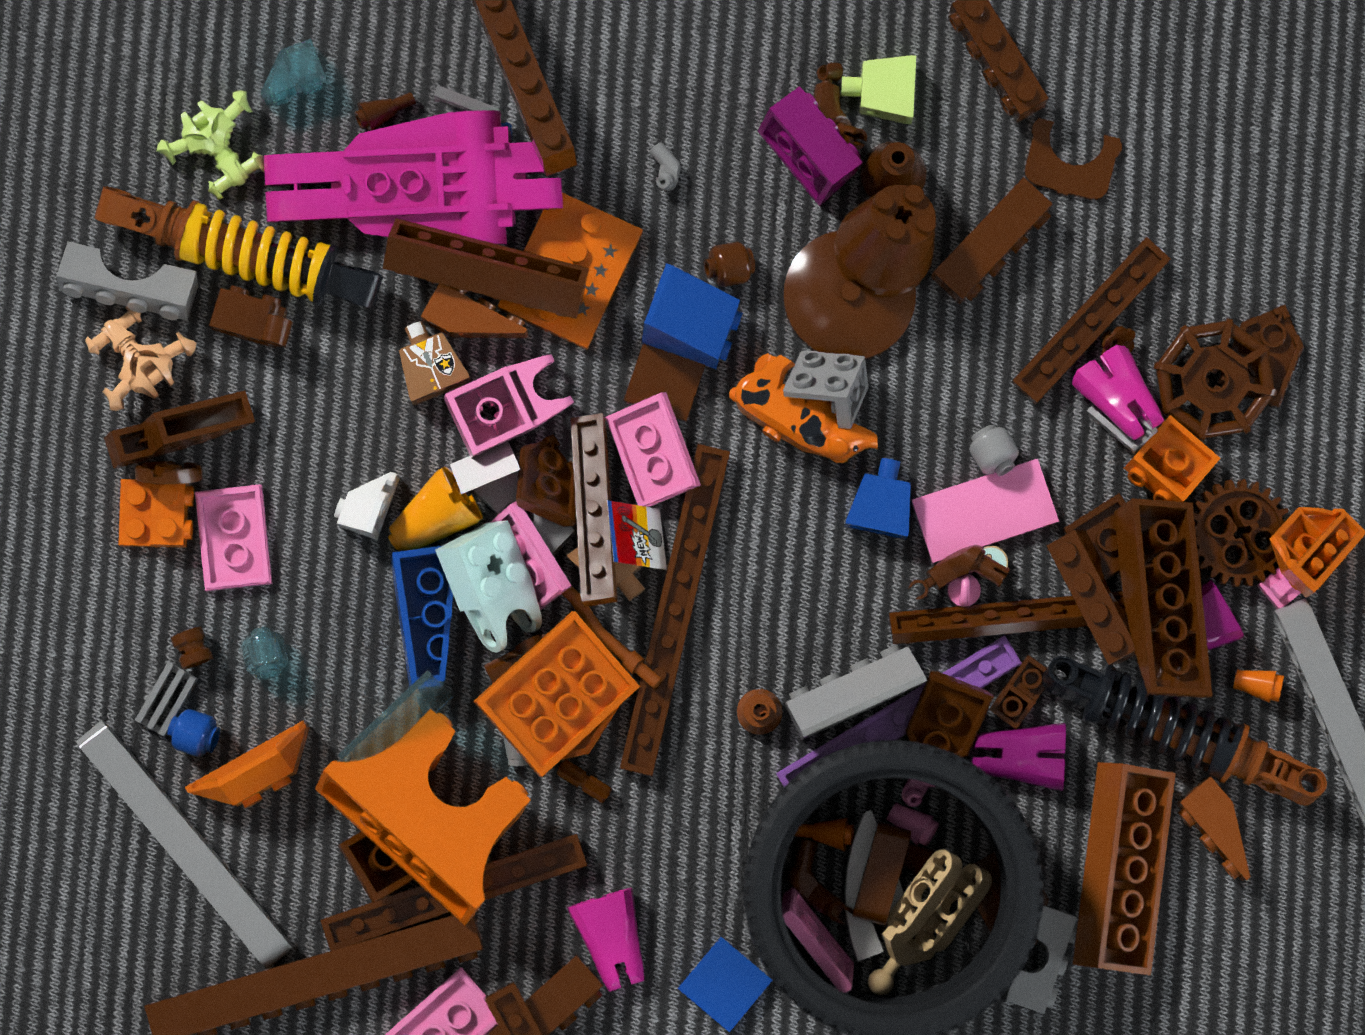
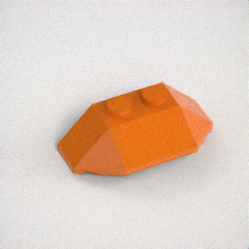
M1298 507L1269 539L1281 574L1294 589L1308 597L1320 588L1365 536V530L1344 509H1333L1331 511L1323 508Z
M305 721L297 723L185 786L187 792L234 806L243 804L245 809L258 803L263 799L260 795L261 793L270 788H273L274 792L292 783L290 777L297 774L310 727Z

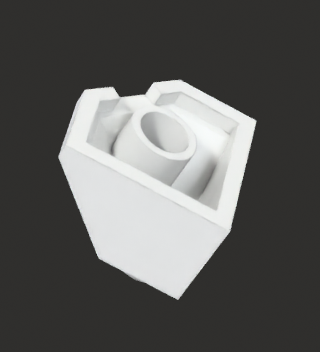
M389 472L349 491L346 499L340 498L334 517L338 518L337 524L339 527L378 540L400 479L398 474Z

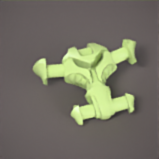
M239 90L233 92V99L235 101L225 110L222 108H212L201 100L197 103L202 110L200 113L192 118L186 111L181 114L183 123L182 139L170 144L168 141L161 140L157 146L156 151L168 158L172 165L176 162L175 155L188 150L190 154L202 153L214 156V159L217 161L216 167L224 173V176L215 182L208 181L209 192L217 199H223L221 193L231 186L235 187L245 184L249 175L260 168L264 172L262 155L253 151L252 157L241 164L238 152L234 153L228 147L230 145L231 133L236 126L233 120L244 109L249 113L253 112L247 100V91Z

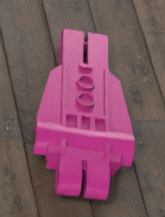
M496 110L448 112L359 133L344 151L264 155L265 186L294 185V190L265 192L267 222L348 219L364 234L388 237L395 218L494 244H507L506 227H514V224H516L515 211L563 208L562 178L528 179V174L544 173L532 142L512 143L510 128L508 126L501 127V112ZM331 183V188L302 190V185Z

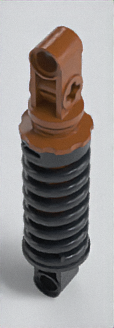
M1058 656L1050 662L1042 675V684L1049 693L1084 707L1083 721L1105 725L1108 717L1104 714L1108 713L1112 715L1108 729L1111 732H1116L1122 720L1128 722L1124 733L1125 738L1133 739L1138 728L1144 729L1141 740L1142 746H1150L1154 739L1160 742L1157 748L1160 754L1167 753L1168 748L1171 747L1176 749L1174 759L1178 762L1183 761L1186 754L1192 756L1190 766L1194 769H1198L1203 761L1206 763L1203 770L1208 772L1209 776L1218 779L1222 783H1225L1231 775L1236 776V778H1241L1243 784L1248 786L1251 783L1256 784L1267 792L1278 794L1303 806L1312 804L1326 790L1327 779L1321 770L1302 763L1284 752L1269 748L1268 743L1263 740L1257 742V740L1248 737L1249 725L1234 723L1231 728V721L1228 717L1222 716L1215 721L1214 713L1210 709H1204L1198 714V706L1195 702H1187L1181 708L1180 696H1169L1165 700V695H1149L1143 679L1137 680L1131 687V675L1128 672L1122 673L1118 671L1113 664L1108 665L1107 663L1103 670L1099 672L1070 657ZM1053 670L1064 672L1067 680H1058L1054 676ZM1301 780L1310 782L1314 792L1306 791L1302 787Z

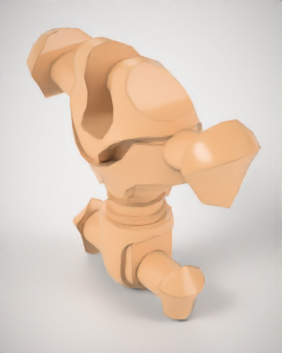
M125 307L128 312L119 319L115 318L105 322L104 327L101 329L102 332L92 340L87 337L85 340L90 353L99 355L100 350L111 342L114 351L124 356L123 367L118 376L122 381L113 391L107 388L102 391L109 401L111 411L124 409V402L122 400L131 390L155 399L159 396L154 388L156 384L164 379L171 387L174 384L171 373L173 365L171 358L183 352L187 356H192L196 349V342L185 338L180 332H177L178 340L166 347H163L161 343L152 345L138 344L135 341L136 336L126 329L135 322H142L141 313L134 312L128 307Z

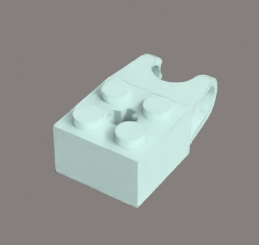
M508 520L484 523L435 550L459 610L465 612L480 641L488 650L498 653L506 648V621L509 614L526 633H533L540 629L542 616L533 581ZM526 613L529 615L531 623L527 619ZM490 631H491L492 635L494 636L496 642L492 639L491 634H490Z

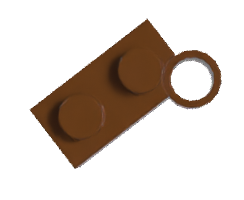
M231 286L230 290L220 288L209 324L213 331L275 349L277 347L286 348L293 322L286 319L288 311L280 306L282 300L269 295H262L261 299L249 296V290L237 286Z

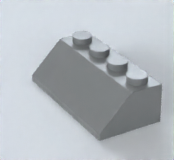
M898 644L880 652L882 658L870 663L869 659L866 658L851 665V673L840 677L838 672H835L820 679L819 681L822 686L809 691L808 687L805 686L790 693L791 700L787 701L785 705L801 740L927 682L925 674L910 648L907 646L900 649Z

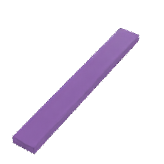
M1004 635L946 670L943 674L983 688L1020 666L1022 662ZM925 684L777 772L776 775L783 787L806 767L833 752L862 743L897 740L906 734V727Z

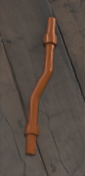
M569 587L561 594L571 603L581 619L606 648L623 662L622 666L631 674L636 673L653 689L660 685L663 679L644 663L645 659L636 651L631 652L602 626L590 607H584L581 602V594L574 587Z

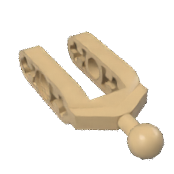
M938 850L930 856L888 916V927L882 935L890 959L882 969H876L870 973L868 978L870 991L876 995L888 994L894 986L893 976L901 965L906 966L930 960L935 952L945 950L989 891L992 883L989 871L976 864H968L962 869L960 858L946 850ZM944 863L947 866L946 870L942 867ZM974 877H975V879L977 880V882H976L975 885H974V882L972 881ZM930 887L928 898L922 902L924 890ZM962 892L968 894V896L962 895ZM958 900L956 911L950 915L952 903ZM934 931H935L936 934H937L936 939H935V936L933 935Z

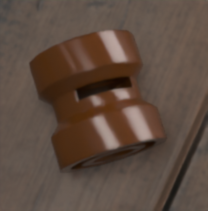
M202 626L188 629L171 637L174 648L178 649L179 653L182 654L179 658L182 670L201 665L213 659L210 648L203 645L205 634Z

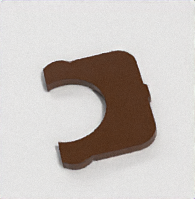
M1038 118L1031 129L1033 139L1024 169L1026 179L1032 185L1054 190L1060 195H1073L1089 200L1102 198L1109 188L1115 160L1122 150L1120 139L1104 135L1102 150L1094 160L1083 165L1068 164L1055 155L1050 145V131L1055 122Z

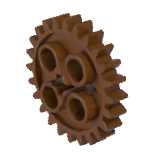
M1232 479L1226 480L1224 489L1219 483L1212 485L1214 495L1208 491L1202 492L1201 495L1205 502L1195 501L1193 506L1198 511L1197 514L1194 513L1198 557L1201 559L1199 569L1209 568L1206 577L1210 579L1219 574L1218 583L1220 585L1226 584L1230 578L1232 587H1239L1242 579L1244 585L1248 587L1253 586V577L1259 583L1264 582V571L1269 575H1275L1277 572L1273 564L1278 565L1269 538L1285 522L1282 516L1289 511L1288 508L1278 510L1276 507L1281 498L1276 497L1270 500L1268 497L1271 488H1265L1258 492L1259 482L1257 481L1252 482L1249 488H1247L1246 479L1238 480L1236 487ZM1243 502L1248 503L1252 508V516L1249 520L1244 519L1240 514V506ZM1226 506L1230 508L1231 517L1225 511ZM1214 516L1220 518L1223 522V530L1220 534L1214 533L1211 529L1210 524ZM1237 528H1242L1244 533L1240 535V538L1235 539L1233 533L1237 531ZM1258 532L1264 534L1267 540L1266 547L1263 550L1257 548L1254 542ZM1229 546L1233 547L1238 554L1237 561L1234 564H1230L1225 558V551ZM1247 550L1252 554V560L1248 559Z

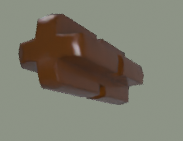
M564 760L557 770V775L577 788L578 786L582 787L583 792L604 803L612 791L611 787L592 775L589 777L586 775V771L572 762Z

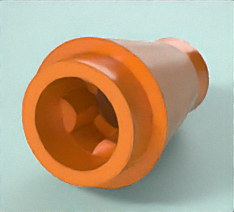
M1237 669L1233 689L1241 690L1268 703L1271 700L1279 702L1284 676L1276 674L1277 671Z

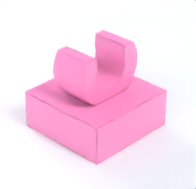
M1278 567L1275 575L1270 574L1265 578L1264 582L1257 585L1276 609L1286 606L1300 594L1298 590L1289 584Z

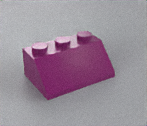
M800 86L769 108L757 130L819 206L825 203L853 177L863 163L858 150L852 144L846 143L839 134V129L835 122L822 114L818 109V103L810 93H805Z

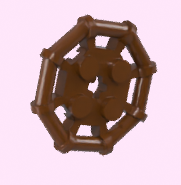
M1226 318V321L1180 327L1179 334L1160 360L1154 363L1153 367L1157 373L1162 404L1160 411L1162 414L1171 415L1186 429L1198 436V439L1204 441L1205 438L1242 432L1246 435L1251 432V426L1272 397H1276L1278 391L1274 387L1269 350L1271 349L1269 345H1264L1234 324L1233 319ZM1221 335L1220 345L1200 348L1197 341L1198 338ZM1230 338L1251 352L1243 358L1227 346ZM1188 344L1194 353L1183 368L1173 365ZM1255 360L1257 361L1260 384H1251L1249 378L1248 363ZM1218 370L1223 373L1221 380L1225 382L1222 387L1218 385L1214 388L1209 387L1208 383L1210 380L1206 377L1207 373L1215 374ZM1170 374L1181 376V386L1184 395L1175 399ZM1248 391L1258 394L1243 415L1237 407ZM1186 401L1193 404L1204 412L1201 421L1199 422L1181 409L1180 406ZM1231 411L1234 418L1233 421L1210 424L1211 414Z

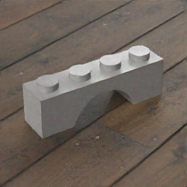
M67 242L56 275L59 291H63L64 294L70 297L80 298L84 296L93 298L104 305H123L138 313L153 312L160 314V316L168 320L183 319L188 321L198 289L196 271L164 264L155 274L145 279H121L109 272L104 266L100 249L73 242Z

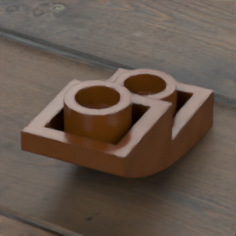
M1028 654L989 710L1017 729L1045 690L1042 684V675L1047 667Z

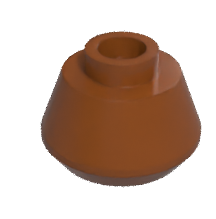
M755 689L747 692L740 699L737 706L739 723L746 731L752 734L763 735L770 733L779 725L782 719L781 702L776 695L768 690Z

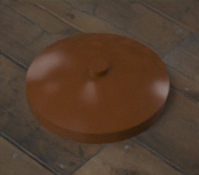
M838 230L829 232L807 244L797 254L788 270L783 293L784 308L788 322L796 336L812 351L865 356V360L874 358L890 349L905 333L914 313L916 287L900 295L882 296L875 294L874 290L861 285L855 280L851 282L841 270L835 256L834 241Z

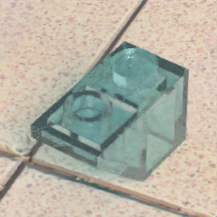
M312 39L279 51L261 90L266 105L272 103L273 106L283 105L291 101V96L301 92H304V94L315 93L323 88L322 84L328 83Z

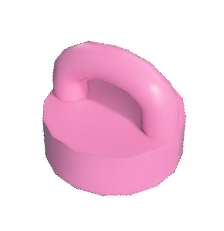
M970 574L959 577L949 583L947 587L948 598L956 606L965 607L973 605L979 599L981 593L978 580Z

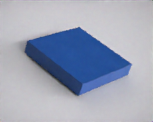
M720 937L678 989L730 1032L773 980L725 939Z

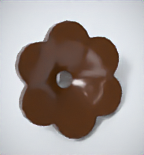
M1123 326L1116 327L1113 332L1110 330L1106 331L1102 336V347L1104 349L1101 355L1115 345L1125 346L1131 353L1135 346L1133 342L1136 335L1135 331L1131 328L1126 329Z

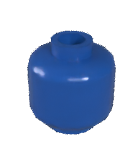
M186 709L179 717L174 716L171 719L167 733L169 736H172V746L175 750L195 757H203L207 752L212 753L216 748L220 737V727H217L213 716L192 709Z

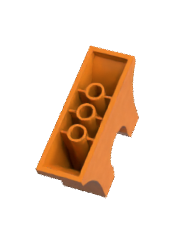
M430 708L400 740L386 750L358 761H332L323 770L315 790L461 923L466 925L485 900L483 873L491 848L520 818L531 799L527 796V790L517 781L511 782L505 777L488 787L482 798L472 805L454 807L440 801L430 788L428 773L435 770L456 731L452 728L451 721L442 713L436 714Z

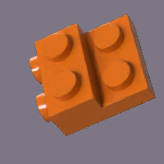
M1169 415L1157 429L1158 432L1140 448L1124 469L1129 472L1128 479L1131 483L1138 487L1145 486L1154 494L1153 500L1184 502L1220 460V457Z
M121 479L118 545L126 547L187 548V540H192L193 521L188 520V506L194 505V487L189 486V483L152 484L139 482L135 479Z

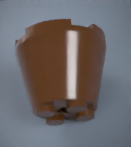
M892 185L882 189L852 209L841 222L834 241L835 256L846 277L851 282L855 280L861 285L874 290L875 294L882 296L900 295L919 285L929 271L934 255L936 214L932 203L924 195L922 188L917 185Z

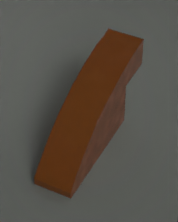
M244 390L154 412L141 424L110 431L104 437L113 468L116 469L217 438L253 424L255 419L246 391Z

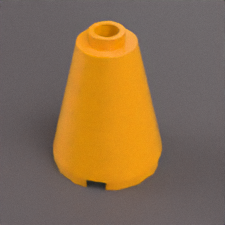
M444 466L433 474L390 525L389 530L391 534L388 538L399 552L402 550L421 549L477 524L483 519V515L472 494L470 496L466 493L461 494L453 472Z

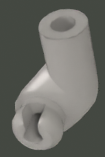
M659 142L649 153L660 164L656 185L661 190L669 191L674 189L679 182L681 165L662 142Z

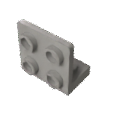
M801 351L784 386V396L832 401L831 410L833 414H836L838 428L851 429L869 388L865 356Z

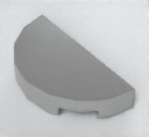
M437 85L434 94L435 100L446 103L447 108L452 111H499L497 107Z

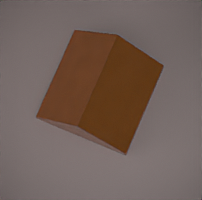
M362 831L338 845L372 903L394 894L414 880Z

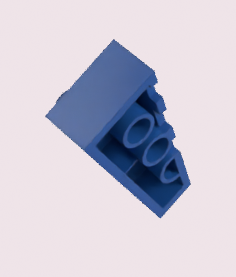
M441 546L392 552L390 557L409 689L442 685L445 682L453 593L435 551Z

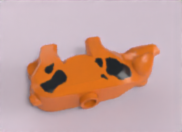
M767 353L759 357L755 363L754 372L743 377L737 386L729 391L730 399L737 403L740 412L764 428L762 433L775 442L783 439L799 450L829 458L835 463H845L849 458L864 449L873 448L878 450L876 433L853 423L851 429L838 428L836 414H833L831 410L832 401L785 397L783 393L784 379L788 371L795 364L782 355L776 357Z

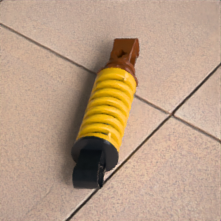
M103 186L94 219L106 224L124 227L155 237L156 245L162 247L165 245L172 246L174 248L175 260H184L197 265L205 261L209 269L217 270L222 266L224 273L230 276L239 271L240 277L246 281H250L256 276L257 283L265 287L273 283L274 289L283 292L289 288L291 294L295 297H301L306 294L309 301L317 306L321 305L328 293L360 306L374 308L383 275L377 272L338 262L339 247L337 245L319 242L314 251L309 249L307 254L309 240L306 237H300L296 248L292 249L289 248L292 234L285 231L282 233L279 243L276 244L274 227L267 226L263 234L257 233L259 225L256 221L252 220L248 223L247 228L244 229L241 228L242 218L238 215H234L230 223L224 222V211L217 210L213 215V213L208 212L206 205L201 204L197 200H193L188 208L178 207L177 202L168 201L164 206L133 196L131 193L117 188ZM146 210V215L150 217V221L143 223V218L139 216V212Z

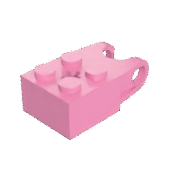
M552 354L503 367L444 395L443 399L471 458L532 431L574 403L571 396L555 400H545L539 397L534 390V377L545 367L554 363ZM483 405H488L489 409L492 407L496 409L497 412L494 414L493 420L488 421L487 418H482L480 414L483 411Z

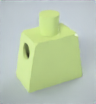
M910 55L863 61L861 77L842 76L841 96L860 97L859 113L904 124H912L916 56Z

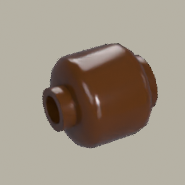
M741 242L716 245L710 249L709 258L704 260V270L707 278H712L715 284L721 288L748 282L751 274L755 272V260L751 249L746 248Z

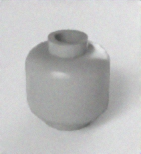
M989 425L972 436V444L969 451L982 473L988 475L997 473L998 476H1003L1015 467L1013 462L1018 457L1019 450L1005 428H995L994 425Z

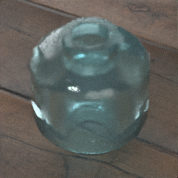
M267 627L252 630L250 632L251 635L242 642L241 648L246 671L261 680L279 676L282 673V669L288 664L283 636L278 632L270 631V628Z

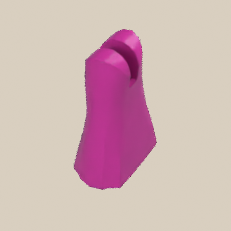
M1115 345L1100 356L1104 371L1096 360L1090 361L1077 369L1072 385L1107 415L1131 439L1137 440L1145 434L1137 419L1141 416L1152 429L1163 423L1164 419L1161 411L1147 388L1136 362L1127 347Z
M632 887L567 907L609 992L622 988L619 980V969L616 970L615 967L616 964L625 962L626 967L624 969L626 974L629 975L631 985L644 981L643 961L638 938Z

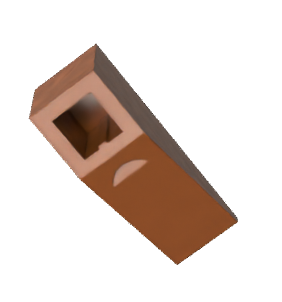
M441 283L438 284L420 316L424 323L452 338H527L529 335L527 328L523 327L525 322L510 313L504 317L495 312L496 306L489 301L479 297L476 302L465 296L467 291Z
M1211 776L1206 777L1176 803L1181 809L1177 814L1189 828L1194 825L1200 831L1202 836L1199 840L1210 853L1213 854L1217 851L1223 858L1224 862L1221 865L1231 878L1235 880L1239 877L1241 881H1246L1250 878L1234 804Z

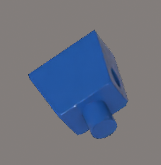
M881 458L878 475L864 474L844 527L903 540L907 539L909 534L911 485L909 482L897 480L901 462Z

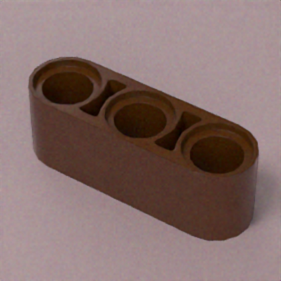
M878 822L852 917L883 926L886 925L910 841L911 830Z

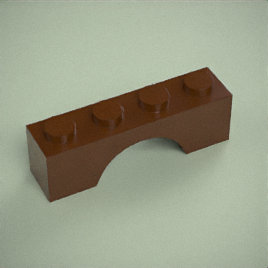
M1073 530L1048 544L1046 547L1108 665L1119 664L1136 655L1127 614L1118 604L1106 583L1101 569V558L1086 530Z

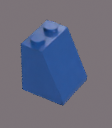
M666 263L644 322L641 344L644 343L717 369L719 361H726L732 346V342L727 341L730 331H737L743 316V312L738 311L740 300Z

